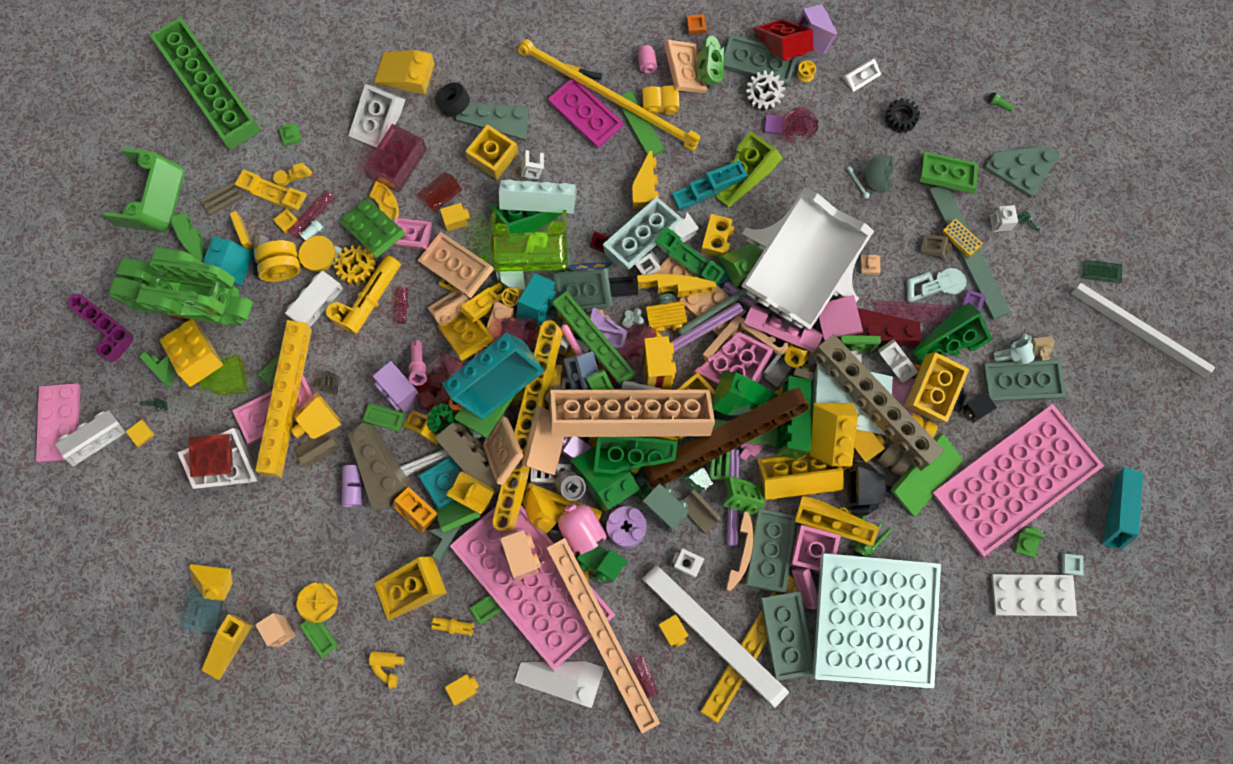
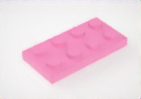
M302 376L295 413L313 395L304 376ZM272 391L232 410L249 445L262 440Z
M80 384L39 387L36 462L65 460L55 444L59 442L58 440L62 436L77 431L79 426Z

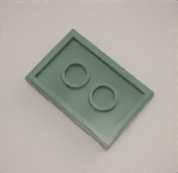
M607 268L553 274L557 297L567 291L581 309L613 306Z

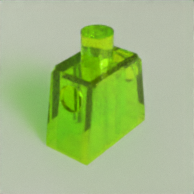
M238 354L222 360V367L211 373L210 377L200 381L203 390L212 388L213 393L218 396L249 393L244 362Z

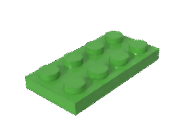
M368 198L339 220L341 225L376 258L406 235L401 227Z

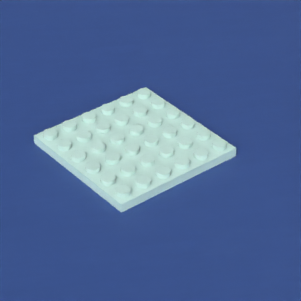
M821 553L813 678L818 680L934 688L941 564Z

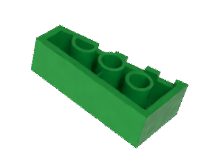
M788 376L783 380L781 394L791 389L799 388L809 404V409L778 426L775 455L799 459L811 452V396L813 387H811V380Z

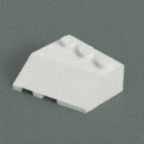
M232 428L178 452L193 489L258 482L255 465L238 429Z

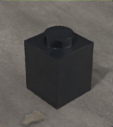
M985 392L962 408L966 419L975 423L997 409V406L987 392Z

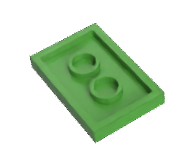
M924 151L919 182L974 194L977 187L978 163Z

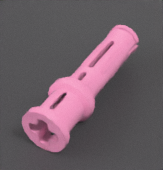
M416 340V345L414 341L410 343L411 363L409 364V381L413 385L420 386L426 382L427 375L425 373L426 365L423 362L422 343Z

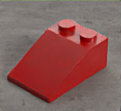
M786 19L753 27L754 32L773 56L780 58L782 61L791 60L794 56H805L807 52L814 51L813 29Z

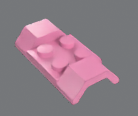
M752 304L744 324L812 352L819 346L823 332L814 328L808 329L807 327H804L803 330L792 322L790 324L784 322L779 316H769L770 310L755 304Z

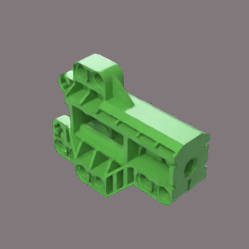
M159 247L155 248L149 262L121 258L115 273L119 278H113L108 291L110 297L131 307L133 310L226 326L228 324L241 326L244 320H248L253 306L252 301L239 297V290L233 287L235 278L223 269L214 265L204 264L187 252Z

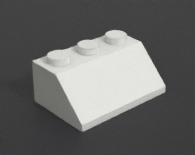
M109 410L107 412H100L94 417L93 421L81 424L77 427V431L62 436L58 440L59 442L55 444L63 458L73 467L126 433Z

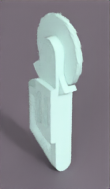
M949 268L942 271V273L939 272L936 280H933L930 272L907 279V302L909 304L939 292L952 295L959 294L966 287L965 275L958 269ZM927 280L928 283L920 287V295L914 296V285Z

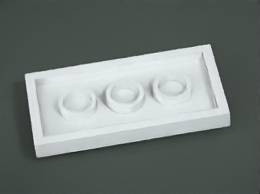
M991 575L994 616H1077L1073 575Z

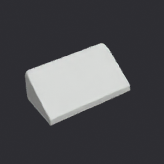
M869 59L842 75L841 78L854 92L882 74L875 59Z

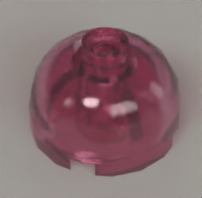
M797 107L785 114L781 128L786 140L790 143H795L797 141L795 140L796 137L793 136L794 132L798 136L803 135L802 137L807 136V139H810L818 131L819 122L810 109Z

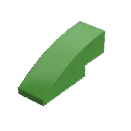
M186 213L172 216L173 228L183 246L191 255L203 262L206 251L200 231L192 227L191 219Z

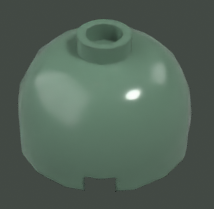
M878 155L868 162L867 167L863 168V178H866V182L871 189L889 192L892 181H888L890 180L891 172H893V156Z

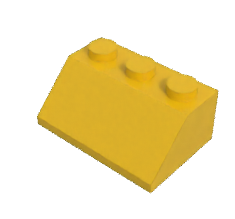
M854 403L813 404L811 452H809V456L830 466H852L858 420Z

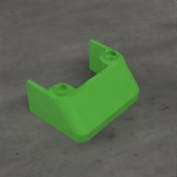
M122 147V152L132 163L139 164L143 169L150 170L141 202L128 203L124 208L123 214L104 212V216L113 225L118 227L155 232L167 231L172 224L171 217L174 216L185 174L184 169L179 164L154 152Z

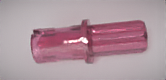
M400 286L396 288L397 297L394 303L396 307V323L405 324L407 308H409V289Z
M636 657L634 664L640 677L638 680L643 685L646 697L650 698L659 694L653 679L654 674L650 673L645 657Z

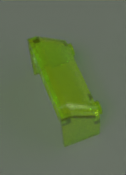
M563 210V222L556 221L551 223L547 228V232L510 233L507 225L497 224L496 212H492L490 232L492 266L494 270L500 272L561 270L567 267V210Z

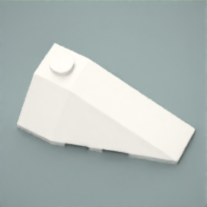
M564 661L553 670L547 662H521L514 682L592 708L604 667L586 661Z

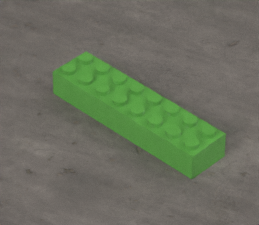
M181 17L150 34L230 150L261 132L252 116Z

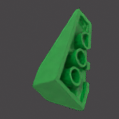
M654 436L596 437L594 472L615 474L620 473V471L634 470L648 465L653 466L675 461L678 441Z

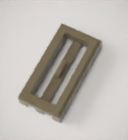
M234 182L202 198L201 202L204 204L208 214L212 216L243 199V197L234 185ZM226 200L225 202H223V203H221V204L215 206L214 208L210 209V208L213 207L214 205H216V204H218V203H220V202Z

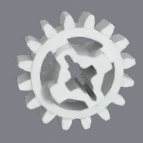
M764 70L763 75L757 72V78L751 77L752 83L747 84V87L750 89L746 90V94L750 95L748 101L753 100V107L757 104L758 110L764 107L765 111H767L769 106L775 109V103L777 105L781 104L779 99H784V94L782 93L785 92V87H781L784 81H778L779 75L774 77L773 71L770 75H767L766 70ZM772 82L777 86V89L773 87ZM765 88H768V91L766 92V94H764L763 90H765ZM754 92L758 94L759 100L756 98Z

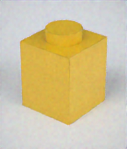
M462 203L440 209L447 232L468 226L467 220L470 219L468 209H463Z
M677 615L658 625L670 647L675 645L678 648L686 643L685 638L689 635Z
M466 674L447 685L445 689L454 706H457L476 695L479 684L474 676L470 678L469 674Z

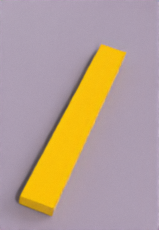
M788 575L786 593L797 592L798 589L794 578ZM772 592L770 596L780 595L781 593ZM762 610L740 644L755 659H757L767 642ZM729 664L700 712L716 723L721 719L744 680Z

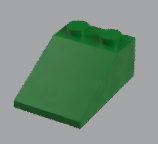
M595 446L571 460L601 511L611 509L640 490L628 470L615 474L594 472Z

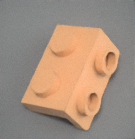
M457 289L429 306L428 309L439 326H442L461 314V306L468 302L469 299Z

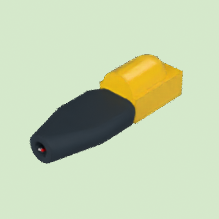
M566 63V65L583 75L599 80L602 79V73L581 69V67Z

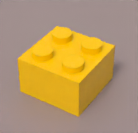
M487 124L465 153L468 162L495 180H498L518 155L517 143Z

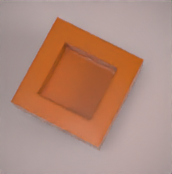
M704 14L687 16L689 35L706 33L707 28Z

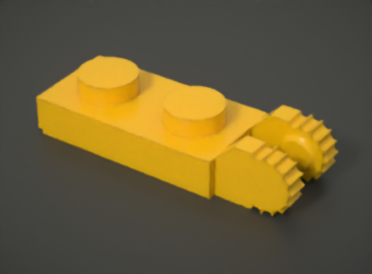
M498 283L491 288H487L463 304L460 311L472 322H475L494 308L496 301L503 303L502 293L497 295L503 289V285Z

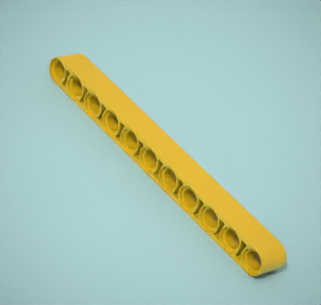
M551 320L545 321L540 327L534 356L541 366L546 365L545 372L525 388L514 432L519 446L525 440L528 443L531 427L526 430L525 425L530 421L533 424L536 408H545L546 405L544 397L550 388L563 333L561 328ZM555 328L554 333L548 335L549 330ZM550 346L549 352L544 354V349ZM541 384V388L538 391H534L535 386ZM536 403L535 409L530 411L531 404ZM526 447L521 449L523 455H525ZM523 465L518 469L515 467L505 483L501 485L493 517V526L496 530L509 533L515 529L530 470L529 467ZM517 479V485L511 488L512 481ZM511 498L512 505L507 508L506 502ZM504 518H507V525L503 528L501 522Z

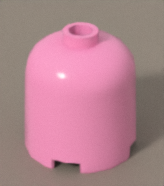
M570 504L564 508L565 512L561 514L558 526L574 555L576 551H579L580 554L586 553L598 546L597 542L601 538L602 540L606 539L605 531L589 506Z

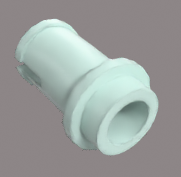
M315 219L311 221V224L300 235L307 240L315 236L319 231L322 232L324 227Z

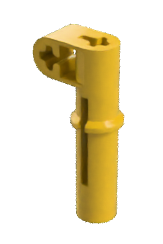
M385 255L362 292H358V298L351 308L339 302H333L327 306L326 314L331 322L337 327L357 335L372 310L378 307L379 299L401 267L400 262L389 255Z

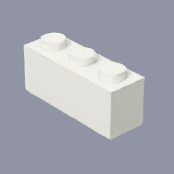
M321 271L313 277L312 283L301 291L299 298L288 306L285 314L292 321L306 322L311 327L343 288L339 282L324 271Z

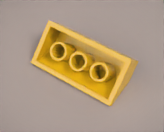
M809 453L799 459L782 456L757 459L765 500L843 490L842 466H830L809 456Z

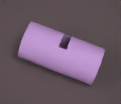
M358 465L342 466L341 506L352 507L354 505V507L362 506V477Z

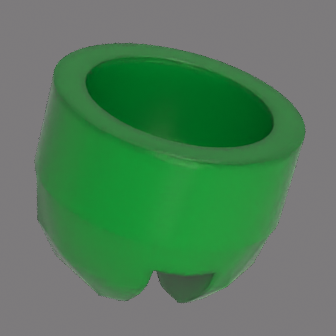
M640 483L638 484L640 490L635 493L638 498L645 499L651 490L647 484ZM641 486L645 488V495H641Z

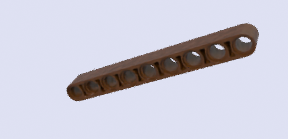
M799 388L791 389L712 430L711 436H701L677 448L675 461L645 466L644 471L650 486L656 488L659 483L663 486L803 414L809 409V404Z

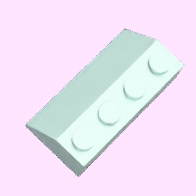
M501 180L499 206L500 209L574 214L577 189L575 184Z
M656 197L603 244L605 255L618 267L630 269L657 245L655 240L665 226L674 230L683 219Z

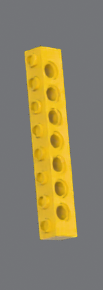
M287 320L255 470L262 476L282 478L291 435L290 429L293 426L312 329L306 322Z

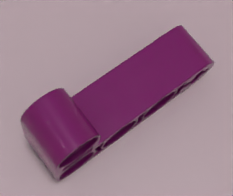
M74 294L69 298L68 306L105 335L96 348L97 354L109 362L119 359L132 344L134 339L132 333L84 296ZM81 303L85 306L83 309L79 306Z

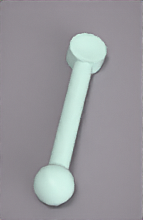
M847 167L846 170L863 193V198H869V192L865 191L855 176L852 167Z

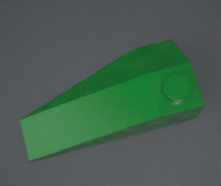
M499 204L490 206L498 232L508 244L525 239L563 214L500 209Z
M969 302L954 311L912 352L918 364L922 365L926 354L936 352L944 356L945 354L952 353L953 356L960 355L959 350L969 348L970 351H974L993 339L981 312Z
M722 371L712 399L713 410L724 415H743L779 395L737 372Z

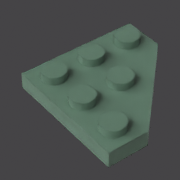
M1046 146L999 152L993 155L984 169L1031 198L1060 155Z

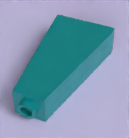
M1124 467L1116 474L1101 545L1122 550L1139 536L1143 487L1142 472Z

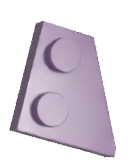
M593 308L591 314L592 322L617 351L623 352L627 331L621 326H617L610 318L602 315L598 309Z

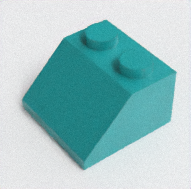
M213 236L202 263L223 269L235 278L234 285L242 286L253 258V251L230 240Z

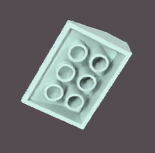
M817 363L812 386L811 421L814 403H854L858 414L856 430L885 435L883 430L871 421L869 415L857 406L853 398L843 391L837 381L829 376L822 365ZM871 372L892 395L893 376Z

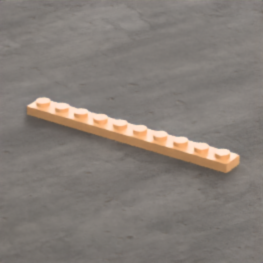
M564 538L547 547L640 732L644 733L660 724L566 539Z

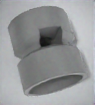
M564 470L555 479L557 491L567 500L575 501L584 495L586 490L585 482L574 471Z

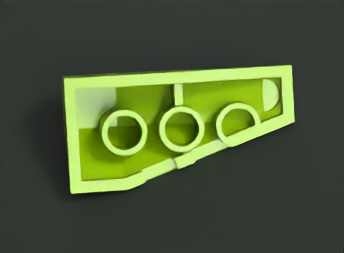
M752 131L738 145L735 159L731 161V163L740 160L748 175L747 178L716 195V198L728 207L732 206L771 173L783 158L776 148Z

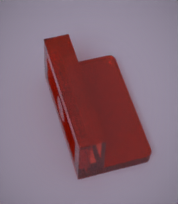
M444 172L417 194L435 212L462 191V188L453 175Z

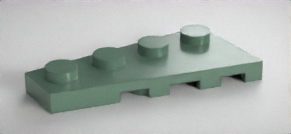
M469 104L462 113L456 115V121L483 129L488 124L505 136L527 141L529 107Z

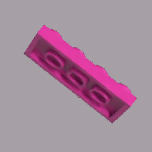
M572 78L548 98V103L597 149L623 127V122L586 87Z

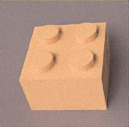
M522 530L500 538L513 578L516 581L539 574L538 568L541 567L537 553L533 554L532 552L535 546L530 534L526 535L525 531Z

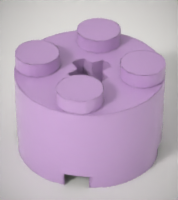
M628 506L620 507L614 510L607 520V535L609 540L619 548H634L645 537L646 520L638 509ZM626 523L628 524V526L632 527L629 528V532H625V529H621L624 527V524Z

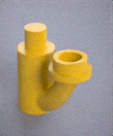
M371 651L369 665L374 674L388 684L389 689L396 688L398 675L390 673V676H388L381 667L395 668V665H403L404 657L397 656L396 653Z

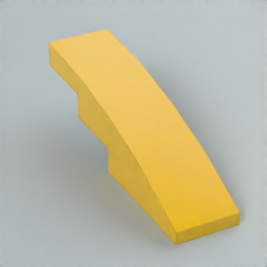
M678 274L637 276L638 289L657 286L658 293L676 291L678 298L713 293L716 289V282Z

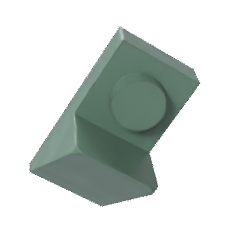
M461 526L443 533L441 528L430 530L432 534L442 539L441 542L436 543L432 550L434 553L432 555L433 558L442 562L450 549V545L454 543L462 530Z

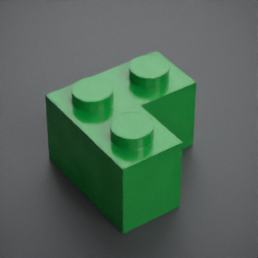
M599 545L586 553L580 554L579 552L575 557L581 570L591 573L593 575L592 578L599 584L613 582L627 563V560L612 549L606 551Z

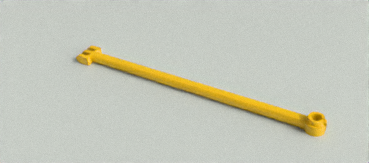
M523 39L519 43L518 52L522 56L530 54L684 142L683 147L688 150H696L700 140V135L690 130L689 133H686L537 49L530 40Z

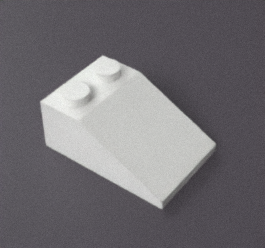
M365 84L348 136L381 149L398 121L406 99L375 86Z

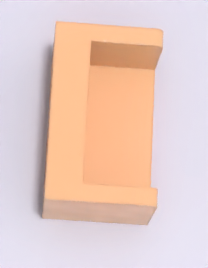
M273 613L256 624L267 646L279 648L296 637L284 615Z

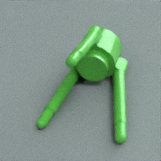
M861 516V519L865 520L866 516ZM878 523V525H877V526L879 527V529H880L881 526H882L881 523ZM889 528L872 547L854 540L852 543L855 546L853 551L857 554L860 553L862 557L871 556L892 529Z

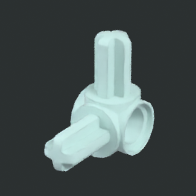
M1023 334L1022 338L1015 341L1010 349L994 352L995 361L1013 360L1018 364L1030 363L1035 358L1033 344L1031 343L1032 337Z

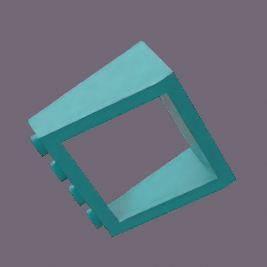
M506 332L444 381L442 385L452 400L481 419H485L545 372V370L523 340Z

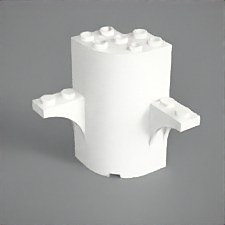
M804 187L791 209L777 223L757 230L746 227L742 234L748 237L747 242L755 247L759 244V248L763 250V253L745 279L742 287L748 290L746 292L747 295L755 300L758 297L757 301L767 307L770 305L769 309L777 314L780 313L781 317L802 329L805 326L811 329L832 295L838 299L854 295L856 302L859 298L856 296L852 286V273L860 252L874 230L864 222L837 210L818 193Z

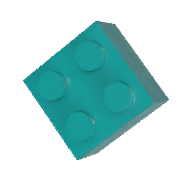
M534 273L518 300L516 323L535 331L538 330L539 326L546 321L547 312H551L554 307L551 303L557 292L554 290V281Z

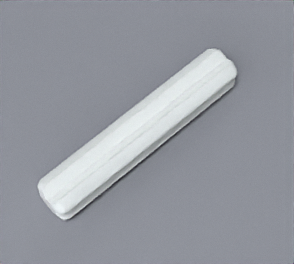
M442 449L400 467L404 474L408 476L438 464L450 457L445 449Z

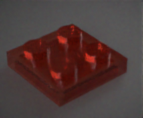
M231 434L189 437L190 477L233 474Z

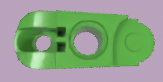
M709 36L702 41V49L698 52L696 70L698 79L712 87L723 80L724 47L720 49L717 38Z

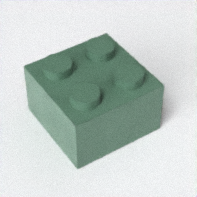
M659 483L643 500L642 507L669 533H672L687 517L689 513L688 505L681 499L677 500L672 495L673 491L668 486H662Z

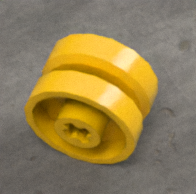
M277 240L266 242L254 249L255 262L258 264V277L266 282H278L296 277L300 273L301 268L297 259L298 254L295 244L290 241Z

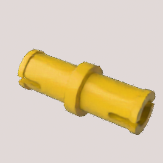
M434 617L432 623H435L431 626L432 630L446 631L451 635L458 633L472 636L474 632L472 630L474 623L457 621L455 618L449 620Z

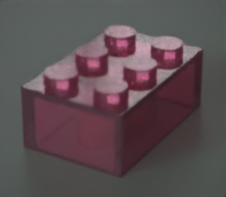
M391 124L364 166L368 178L378 181L400 193L427 150L424 139Z

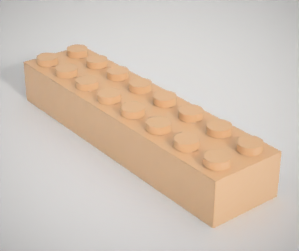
M550 390L551 437L711 436L715 424L710 390Z

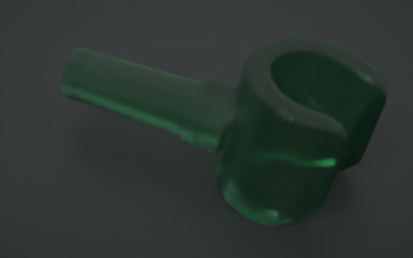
M1024 211L1017 215V218L1021 219L1019 221L1020 224L1026 222L1037 232L1041 229L1030 219L1031 216L1028 212Z
M162 399L140 402L141 406H155L158 412L162 411L163 408L164 411L168 410L167 401Z

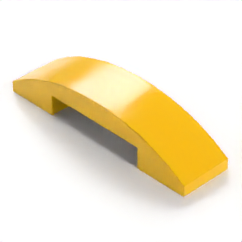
M244 169L234 184L249 194L291 210H299L307 196L304 192L291 187L287 189L261 179L259 175Z

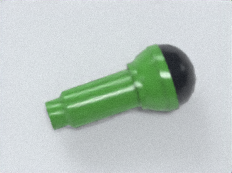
M993 92L988 96L987 100L990 104L998 105L1007 111L1013 110L1014 106L1001 99L998 93Z

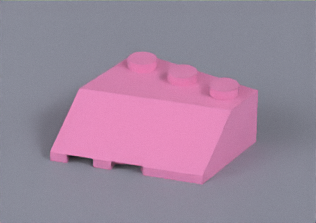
M738 332L722 346L721 350L714 356L712 355L705 364L698 367L694 372H698L714 388H717L722 371L737 372L758 383L773 358V348Z

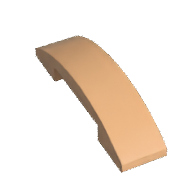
M748 512L743 513L739 534L746 535L738 572L733 570L729 572L726 592H730L741 580L751 558L753 527Z

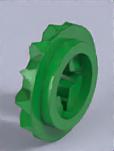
M439 404L431 409L428 414L427 424L432 433L439 435L451 423H456L454 419L456 413L450 406ZM439 416L445 417L446 424L441 423Z

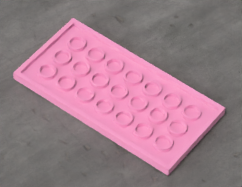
M1052 404L932 494L981 557H985L1104 465Z
M511 498L506 502L507 508L512 505ZM522 506L520 507L516 527L512 532L505 533L496 530L493 526L495 507L452 543L450 547L549 666L555 670L592 636L547 550V547L554 544L551 539L530 522L527 512ZM504 518L501 522L503 528L507 525V518ZM524 530L526 535L530 534L535 546L532 552L533 554L537 553L541 567L538 568L539 574L516 581L513 578L500 538ZM590 586L609 622L615 614Z

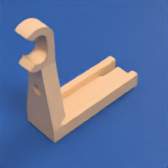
M737 315L703 353L705 362H707L712 355L714 356L721 350L722 346L738 332H743V334L773 348V352L776 354L786 353L789 346L788 343H784L782 347H777L773 344L776 342L775 336L768 337L760 330L744 324L745 319Z

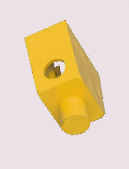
M316 392L295 413V420L298 424L290 430L296 438L307 433L312 439H315L340 426L341 421L320 394Z

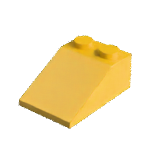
M417 50L384 52L374 84L425 95L435 65L431 53Z
M432 556L418 557L374 583L387 620L394 619L428 604L447 593Z

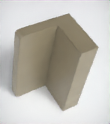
M329 431L296 448V452L300 457L298 458L300 463L305 468H308L338 450L340 446L332 432Z
M695 489L683 500L688 505V516L704 534L721 519Z

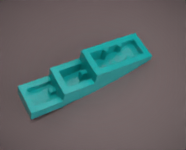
M739 160L706 173V177L689 183L688 187L673 192L672 197L678 210L681 211L730 188L747 178L748 175Z

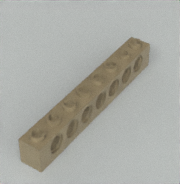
M834 334L820 344L812 353L815 361L822 365L829 376L837 381L843 391L853 398L857 406L869 415L871 421L883 430V433L897 445V448L920 471L925 469L945 451Z

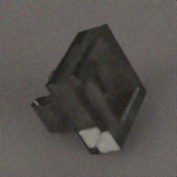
M322 371L321 378H315L314 386H320V390L328 394H337L339 376L330 371Z

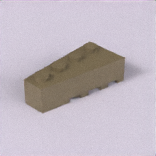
M361 423L348 434L372 510L383 511L393 504L394 500L407 487L412 489L413 486L374 425Z
M451 423L435 439L466 474L495 489L496 492L492 500L496 499L499 496L501 485L497 484L482 443L478 438H474L468 427L460 423Z

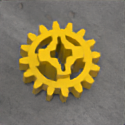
M351 245L350 250L345 247V253H338L340 259L335 258V262L338 264L334 266L337 276L341 277L342 282L345 283L347 281L349 285L355 282L359 286L360 281L367 283L365 278H371L370 272H375L373 267L376 265L375 260H373L374 256L366 248L363 250L361 245L357 249ZM362 257L366 258L367 263H365L364 261H362V260H363ZM343 267L347 269L348 274L344 272Z

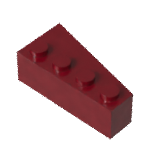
M857 308L863 332L851 336H880L881 343L877 347H883L893 339L899 347L917 346L921 341L920 322Z

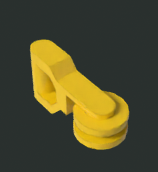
M304 163L293 165L288 170L289 174L282 170L277 171L273 176V180L283 187L290 181L311 176L312 171Z

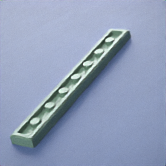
M936 186L929 189L928 192L945 226L947 227L954 219H957L970 231L949 188ZM957 248L978 293L986 295L984 305L991 319L994 320L1009 314L1011 311L980 249L976 250L968 258Z

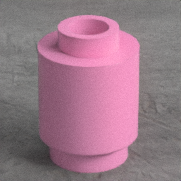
M649 45L642 46L637 54L640 71L646 74L653 73L657 69L655 51Z

